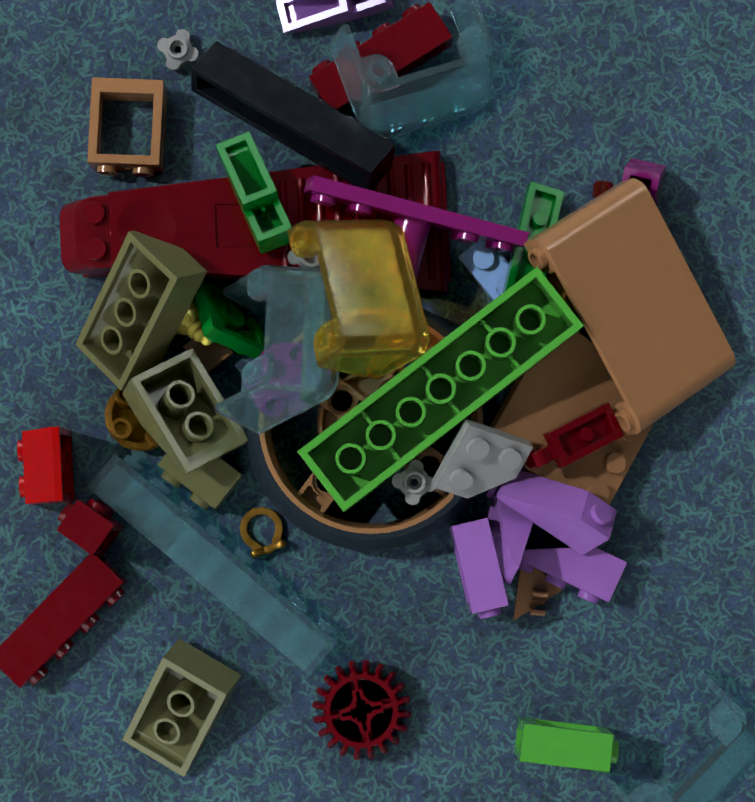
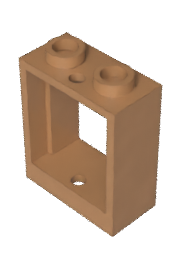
M92 77L87 162L92 169H97V174L116 176L118 175V170L132 171L134 176L153 177L154 172H163L167 87L164 80ZM103 100L153 102L151 156L100 154Z

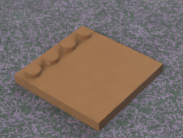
M577 332L514 382L490 427L529 440L533 446L532 450L547 445L543 436L544 433L603 403L609 402L615 415V405L623 400L593 342ZM653 424L635 435H626L625 431L622 430L623 437L565 467L558 468L555 460H552L546 465L539 468L535 466L531 469L528 468L525 462L522 470L587 490L610 505Z

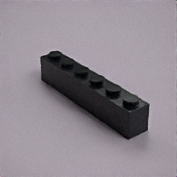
M216 41L191 67V90L353 186L373 190L393 165L395 144L389 141L386 136L366 128L355 118L340 113L330 107L325 101L316 99L302 91L296 84L287 82L271 73L265 66L257 65L243 57L233 48H228Z

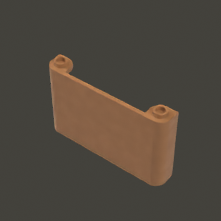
M631 178L620 182L523 243L528 251V259L534 268L538 267L547 274L556 273L618 388L623 400L615 405V417L626 435L639 434L735 366V355L650 192L638 179Z

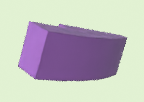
M276 0L285 34L308 31L351 21L394 8L393 0Z

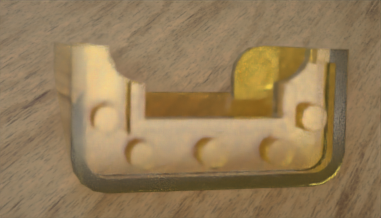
M383 219L305 220L287 230L290 247L297 257L309 259L317 255L332 320L326 322L317 330L314 337V353L318 367L378 380L425 353L430 340L429 330L405 235L400 225Z

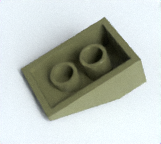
M193 348L131 378L122 393L139 423L185 475L248 442V438Z
M179 638L163 656L122 741L185 777L242 675Z

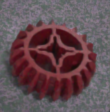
M354 660L349 661L350 673L345 674L340 665L336 666L335 671L339 679L335 680L327 674L324 677V681L331 686L330 689L318 687L316 690L318 695L325 697V701L317 700L312 705L313 708L324 711L323 714L313 717L314 723L326 722V726L318 731L319 736L323 737L331 732L333 737L329 739L327 746L333 748L338 741L343 743L339 753L341 756L347 754L348 747L355 748L353 754L355 760L360 759L361 749L367 748L369 759L375 758L373 747L377 745L383 754L388 753V747L384 741L388 738L393 744L397 745L400 739L393 731L395 729L400 732L407 731V726L398 720L399 718L406 719L411 717L409 710L400 709V705L410 703V697L397 696V693L405 688V684L403 682L395 686L390 684L396 677L394 671L389 672L385 678L380 676L384 669V665L378 663L375 673L370 672L369 660L363 661V671H357ZM361 680L377 683L388 693L390 698H369L364 692ZM350 682L352 701L339 709L331 710L332 699L336 692L343 685ZM357 691L360 693L361 700L366 701L365 705L369 703L373 707L372 710L367 711V727H364L363 719L358 718V714L354 716L351 712V709L356 708ZM393 709L390 722L386 728L373 737L372 718L376 714L384 712V710ZM351 720L355 722L360 729L362 739L346 735L337 727L334 721Z

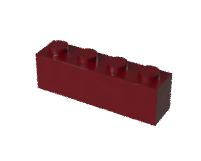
M430 1L423 6H420V4L411 6L401 15L403 18L392 25L389 22L382 24L372 32L373 37L362 44L360 41H356L348 45L342 51L343 55L333 62L325 60L312 69L313 74L309 76V83L318 99L325 101L330 107L343 114L451 47L453 37Z
M89 554L0 645V669L19 688L26 686L28 683L34 687L49 672L45 666L54 657L61 660L74 647L75 644L71 639L80 630L86 634L100 620L97 613L106 604L111 608L124 596L126 592L122 587L128 581L102 555L92 556Z

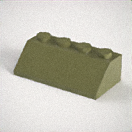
M129 231L75 345L121 391L124 390L131 378L161 363L207 271L183 248L137 231Z

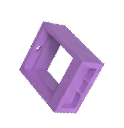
M488 518L450 526L449 530L469 612L472 614L477 613L480 619L502 614L500 607L508 606L509 604Z

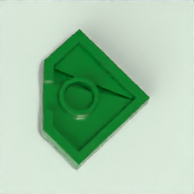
M204 278L195 295V304L198 309L204 337L213 343H219L233 349L239 355H246L252 359L257 358L267 349L261 326L252 316L247 320L245 319L241 311L233 305L237 299L228 289ZM246 325L251 331H246L243 326Z

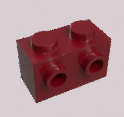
M92 498L89 501L78 499L75 504L69 502L57 519L61 522L57 531L92 556L104 555L124 525L112 517L115 511L99 499L94 500Z

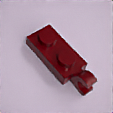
M603 403L544 433L543 436L547 445L532 450L525 462L529 469L535 466L539 468L552 460H555L558 468L565 467L623 437V432L610 403Z

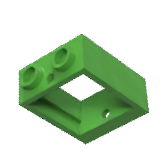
M518 717L514 753L520 762L609 773L611 763H617L619 742L614 741V734L605 727Z

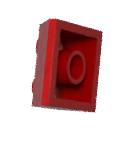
M56 426L22 431V440L17 441V456L19 462L23 461L24 476L19 477V494L21 498L25 497V504L75 502L71 430Z

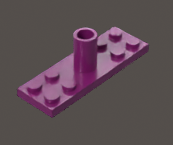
M315 175L306 180L303 194L311 195L310 202L318 205L332 207L337 202L347 205L346 212L356 215L367 216L375 212L394 217L381 273L411 281H417L430 227L451 232L450 239L467 244L472 242L478 243L479 240L485 241L486 249L506 253V251L513 252L514 248L525 247L523 243L527 241L529 232Z

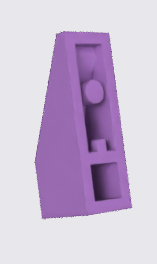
M520 470L517 478L501 484L496 496L497 499L581 555L586 554L610 539L617 514L616 509L587 490Z
M499 486L487 490L486 497L492 499L487 514L503 583L510 585L520 566L533 522L497 499Z

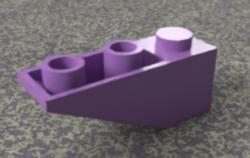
M571 547L525 549L519 569L531 574L535 567L547 574L545 577L546 582L561 589H565L566 584L580 589L578 597L597 605L600 599L606 602L610 601L627 562L598 548H594L584 555L579 554Z

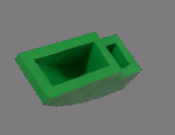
M250 132L216 144L217 152L260 254L262 255L294 242L293 228Z

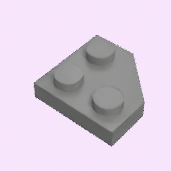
M465 418L434 475L432 483L436 489L468 499L517 478L533 446L527 439Z

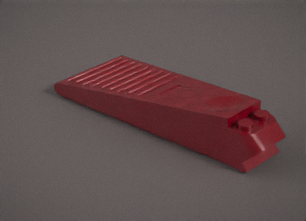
M430 151L394 156L392 167L372 191L448 211L445 162H441V152ZM321 166L269 172L277 189L278 198L293 228L295 241L262 255L247 225L228 177L108 192V195L93 196L67 203L60 211L62 264L70 273L81 274L84 278L107 277L128 232L137 231L183 248L207 271L204 278L209 281L432 294L449 293L448 283L452 282L449 232L432 227L429 230L417 281L381 273L394 217L372 212L371 215L361 216L346 212L347 205L336 202L335 206L327 207L310 202L311 195L303 194L306 180L313 175L351 185ZM302 233H310L313 238L320 240L323 244H327L330 248V256L320 264V272L315 276L307 275L305 269L299 265L290 264L287 258L288 253L296 248L298 237ZM307 251L306 256L308 258H311L312 253L310 251Z

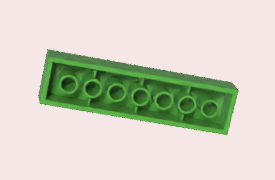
M536 267L297 452L345 513L459 425L465 418H468L574 336L584 325L540 269Z

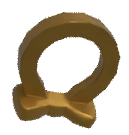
M264 507L253 508L241 519L240 535L245 544L253 550L250 552V556L253 559L264 554H271L273 551L287 546V542L281 540L283 532L282 521L278 514L271 509ZM256 515L269 516L275 523L272 543L268 546L262 547L248 535V523Z

